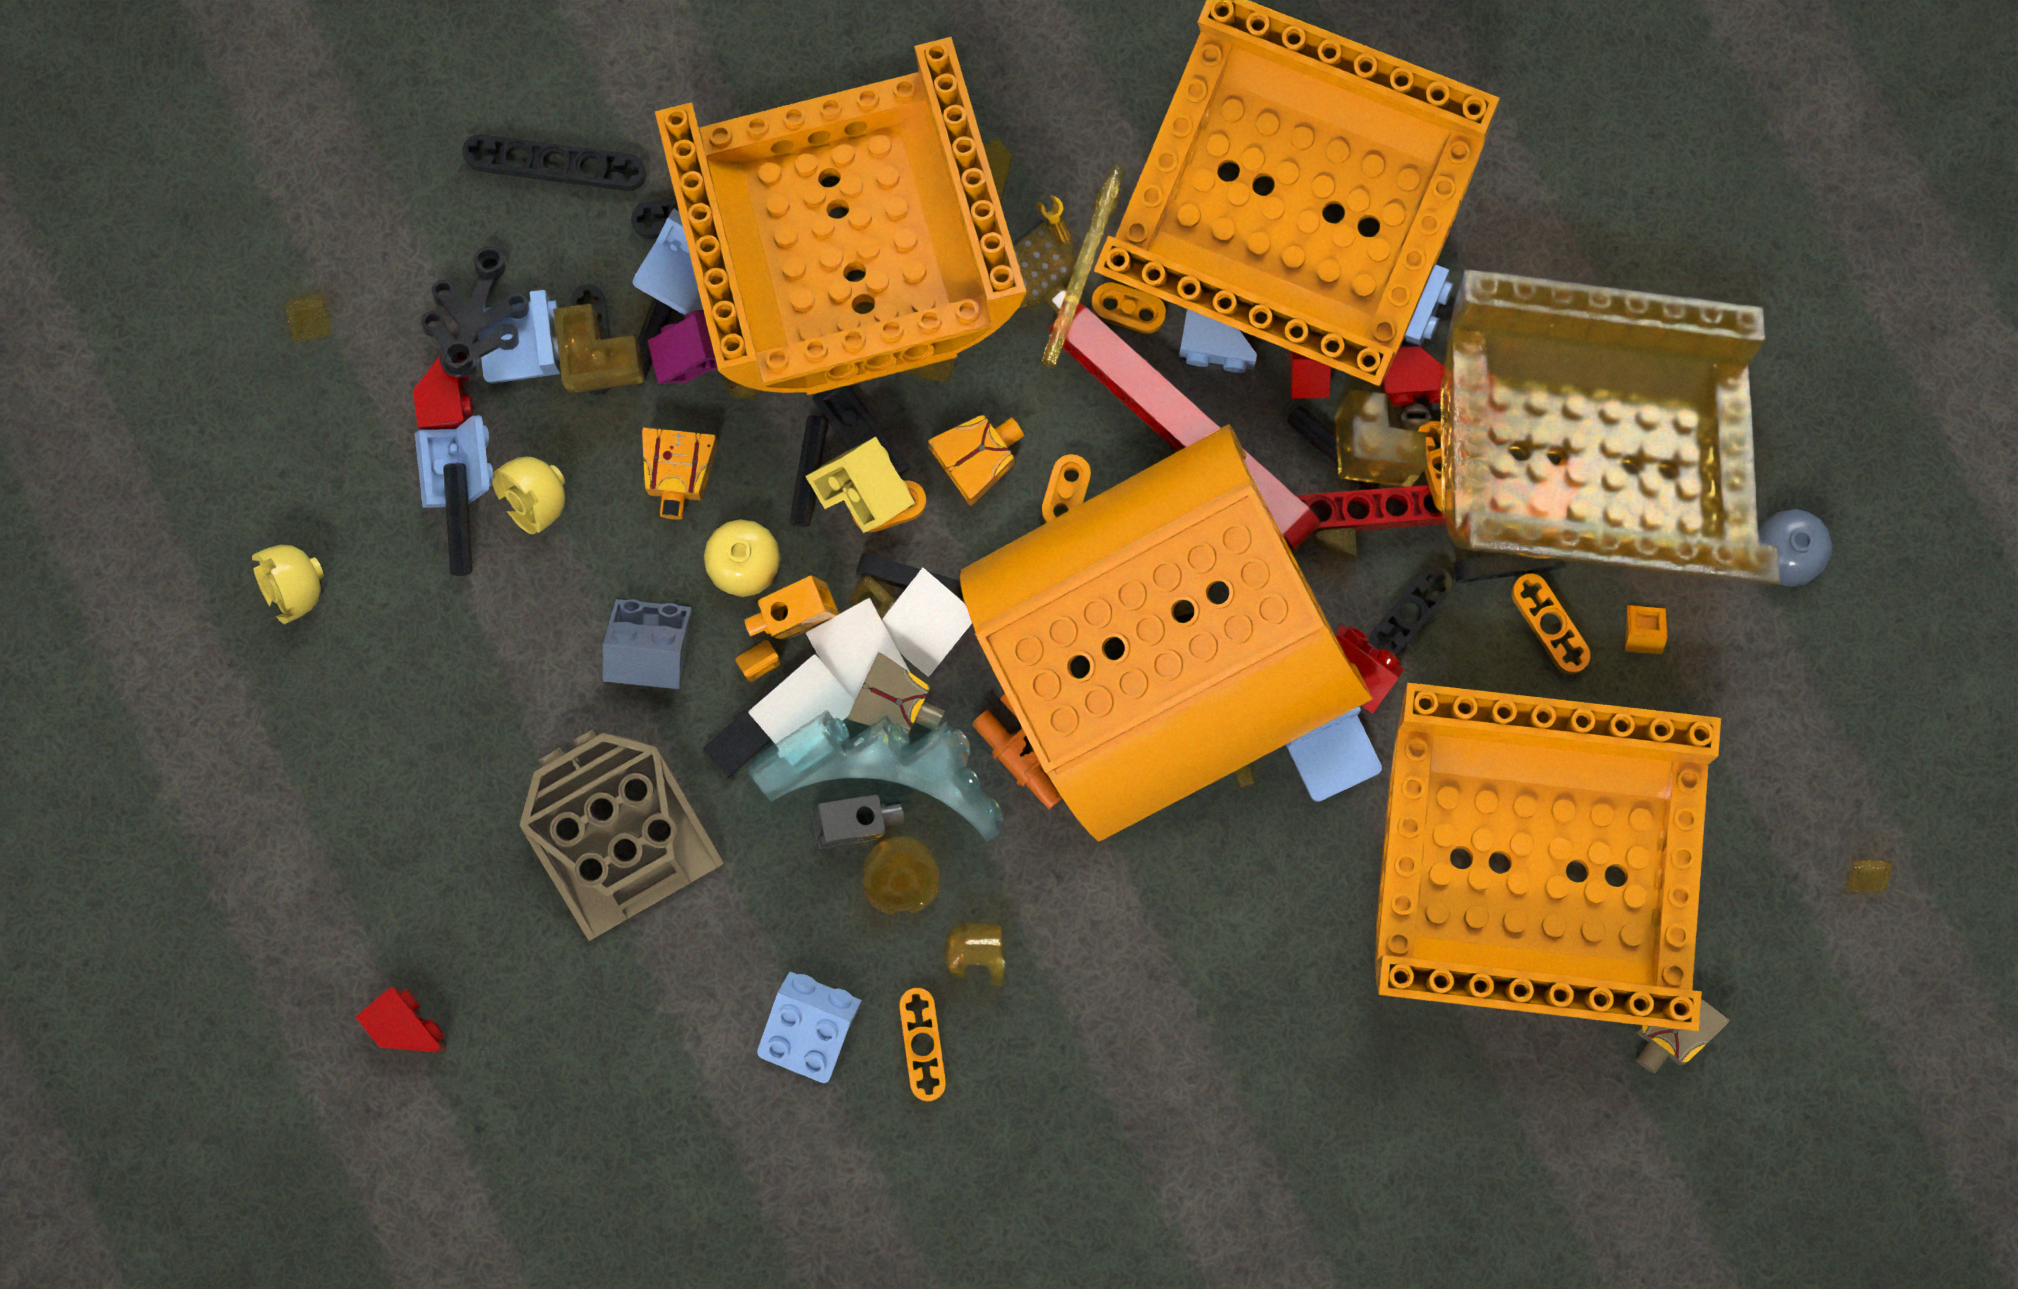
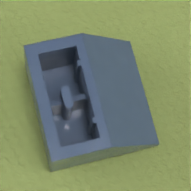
M616 599L603 642V681L680 689L686 663L692 607L678 606L673 603L658 604L640 602L634 599Z

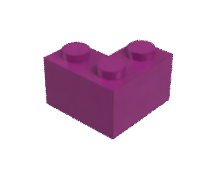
M695 310L685 314V320L662 327L659 335L647 341L658 384L688 383L710 370H718L704 310Z

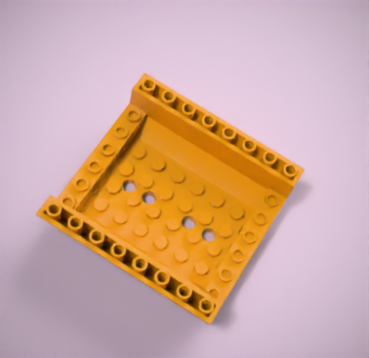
M1206 0L1198 19L1200 29L1198 40L1114 238L1108 235L1094 272L1380 386L1401 347L1434 266L1437 264L1486 142L1500 98L1252 1ZM1232 162L1238 165L1240 173L1237 179L1232 182H1225L1219 178L1218 171L1224 163ZM1261 176H1268L1275 182L1273 191L1266 196L1258 195L1253 190L1255 180ZM1330 204L1341 205L1345 210L1344 218L1334 224L1327 222L1323 218V211L1326 206ZM1371 217L1379 222L1380 230L1375 236L1364 237L1359 233L1358 224L1364 218Z
M952 37L914 46L919 72L703 127L698 126L692 102L655 111L718 371L729 380L757 390L781 393L807 392L808 396L957 357V353L979 343L994 333L1010 319L1021 305L1026 295L1025 285ZM829 176H835L840 179L839 183L833 187H824L820 184L824 178ZM837 207L849 210L846 216L839 219L830 217L829 213ZM853 270H861L866 273L865 277L857 282H851L846 279L847 274ZM861 302H870L875 305L873 310L866 314H859L854 311V308Z
M1230 424L961 569L960 572L963 598L976 631L975 635L1044 772L1048 774L1057 791L1078 821L1098 842L1373 699L1356 665L1349 663L1245 464L1244 460L1247 459V456ZM1221 581L1228 586L1229 597L1224 603L1217 605L1211 602L1208 592L1212 584ZM1182 600H1188L1194 607V616L1186 623H1180L1174 617V608ZM1113 637L1120 638L1125 646L1124 654L1117 660H1111L1105 654V644ZM1082 655L1089 660L1090 671L1085 677L1078 679L1071 673L1070 665L1075 657Z
M1407 683L1396 732L1386 809L1376 918L1375 969L1378 995L1698 1032L1702 991H1694L1692 988L1708 765L1719 755L1721 718ZM1464 849L1469 853L1471 864L1468 868L1458 869L1452 865L1450 854L1453 850ZM1501 853L1508 858L1510 866L1506 873L1498 874L1492 871L1489 866V858L1492 854ZM1579 862L1585 867L1587 875L1583 882H1573L1568 878L1566 867L1569 863ZM1616 866L1624 872L1625 882L1622 886L1614 887L1607 883L1605 871L1608 867Z

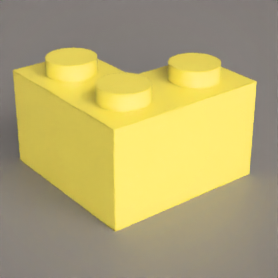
M876 437L840 454L805 476L824 509L844 500L863 533L886 523L915 504L907 484L898 475L890 461L888 452L881 446Z

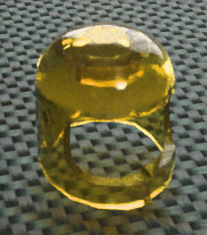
M963 922L953 926L945 940L944 959L947 969L953 975L965 978L968 965H984L991 971L990 984L1003 987L1005 960L1002 945V925Z

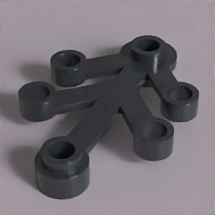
M495 247L481 248L474 255L473 262L478 278L467 310L457 297L451 281L445 279L438 280L432 286L434 301L438 305L446 307L461 329L458 339L455 340L446 329L444 317L440 312L429 311L421 319L424 333L427 336L434 337L442 348L440 364L443 371L451 377L462 378L469 376L477 369L479 358L498 348L512 350L519 344L518 330L512 324H502L496 329L494 334L474 343L477 333L509 316L520 319L529 312L528 299L519 292L508 295L505 301L484 312L493 282L503 275L506 268L503 253ZM489 265H494V266H495V267L489 268V269L486 268V267L489 266ZM442 290H448V291H450V292H449L448 294H446V295H439V294H438V293H439L440 291H442ZM515 303H522V304H523V305H522L521 307H519V308H512V307H511V306H512L513 304H515ZM432 321L440 322L437 326H428ZM506 334L513 335V337L508 340L501 339L502 336ZM459 359H464V360H465V361H463V362H461V363H454L455 361H457V360H459Z

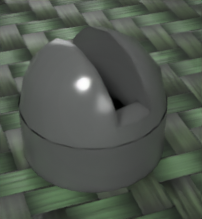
M1420 403L1407 405L1399 417L1402 429L1413 435L1418 434L1419 428L1431 421L1429 410ZM1407 414H1424L1425 419H1407Z

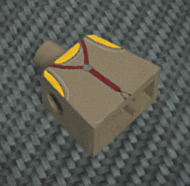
M878 652L847 719L909 736L915 723L936 732L945 711L925 702L931 690L929 685L886 655Z
M1701 999L1698 1032L1638 1025L1635 1032L1649 1043L1637 1057L1636 1061L1653 1074H1656L1667 1057L1678 1065H1684L1717 1035L1730 1020Z

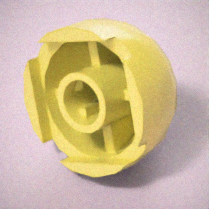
M518 457L505 463L493 472L492 484L498 499L506 497L515 510L507 511V513L527 533L534 534L543 531L561 515L565 505V491L563 488L565 479L556 466H549L544 461L534 457Z
M742 519L726 522L717 528L707 541L704 553L706 572L715 586L728 594L740 597L758 594L769 587L778 573L781 561L778 543L770 531L757 522Z
M292 545L269 547L252 556V560L260 562L259 566L253 568L259 588L269 607L272 600L278 604L282 614L276 617L280 622L286 624L296 620L312 610L317 604L321 593L319 580L324 578V573L315 557L309 559L304 551Z

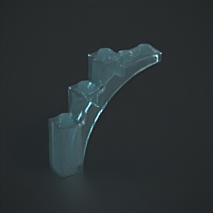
M826 710L756 756L748 770L749 775L770 802L788 792L825 780L871 778L903 784L925 792L944 802L971 823L986 841L1000 834L1003 812L993 798L987 799L979 788L980 782L973 770L969 767L964 768L967 765L970 754V744L966 736L959 729L954 730L948 721L912 745H909L910 740L904 728L898 723L893 724L888 716H885L857 736L849 739V732L845 724L839 718H833L829 711Z

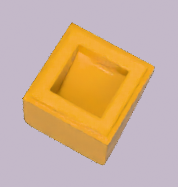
M1627 605L1625 651L1662 654L1668 638L1666 608Z
M764 640L736 658V662L748 682H753L778 667L781 663L779 656L768 640Z

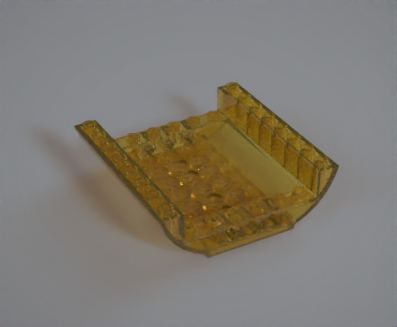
M1466 269L1452 313L1445 352L1443 379L1441 381L1442 518L1446 520L1447 530L1456 547L1475 551L1762 585L1778 584L1780 582L1777 546L1759 544L1748 369V363L1765 341L1763 308ZM1517 448L1522 450L1527 456V461L1514 459L1509 449ZM1547 453H1556L1561 456L1564 465L1557 466L1552 464L1547 458ZM1621 463H1632L1637 468L1638 475L1628 474L1622 468ZM1664 466L1671 469L1675 479L1664 478L1659 472L1658 467Z

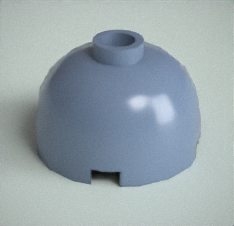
M1792 509L1777 512L1764 521L1755 534L1753 553L1757 566L1771 578L1770 580L1780 585L1794 587L1807 584L1822 574L1831 559L1833 543L1829 529L1820 518L1809 511Z

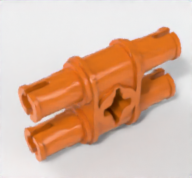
M1004 694L1000 700L1017 718L1006 694ZM988 709L973 721L972 726L994 749L992 751L993 758L995 760L999 759L1017 779L1016 783L1022 787L1027 786L1048 810L1052 809L1063 799L1047 773L1044 772L1035 752H1030L1021 757L1026 749L1025 740L1028 739L1022 726L1017 734L1014 732L1010 734Z

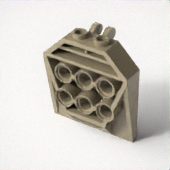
M593 729L575 738L572 742L576 748L566 753L559 747L538 760L542 767L534 771L519 824L588 941L724 864L658 747L608 732H602L596 736ZM640 779L644 781L647 786V794L643 799L633 800L626 795L625 785L629 780ZM605 798L612 803L613 814L609 818L598 819L592 814L591 805L596 799ZM563 818L574 819L579 826L578 835L571 839L562 837L557 830L558 822ZM657 819L666 821L671 828L670 835L664 840L653 839L648 832V826L652 821ZM621 839H629L635 843L637 852L631 859H621L615 853V844ZM589 858L598 860L603 868L602 874L595 879L586 878L580 869L581 863Z

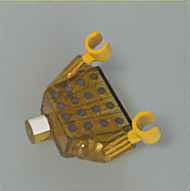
M1050 195L1053 201V208L1049 212L1045 211V207L1041 202L1038 201L1036 204V210L1039 214L1048 218L1047 222L1045 223L1041 219L1017 238L1012 245L1026 289V295L1018 309L1026 307L1029 311L1033 312L1047 301L1055 312L1061 316L1076 302L1064 288L1073 278L1076 258L1072 235L1064 217L1061 215L1063 204L1060 199Z

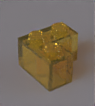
M592 304L553 309L562 384L568 393L644 383L640 346L634 335L600 340L597 313Z
M1359 390L1349 391L1335 411L1339 478L1405 487L1412 486L1428 466L1425 432L1389 428L1387 394Z

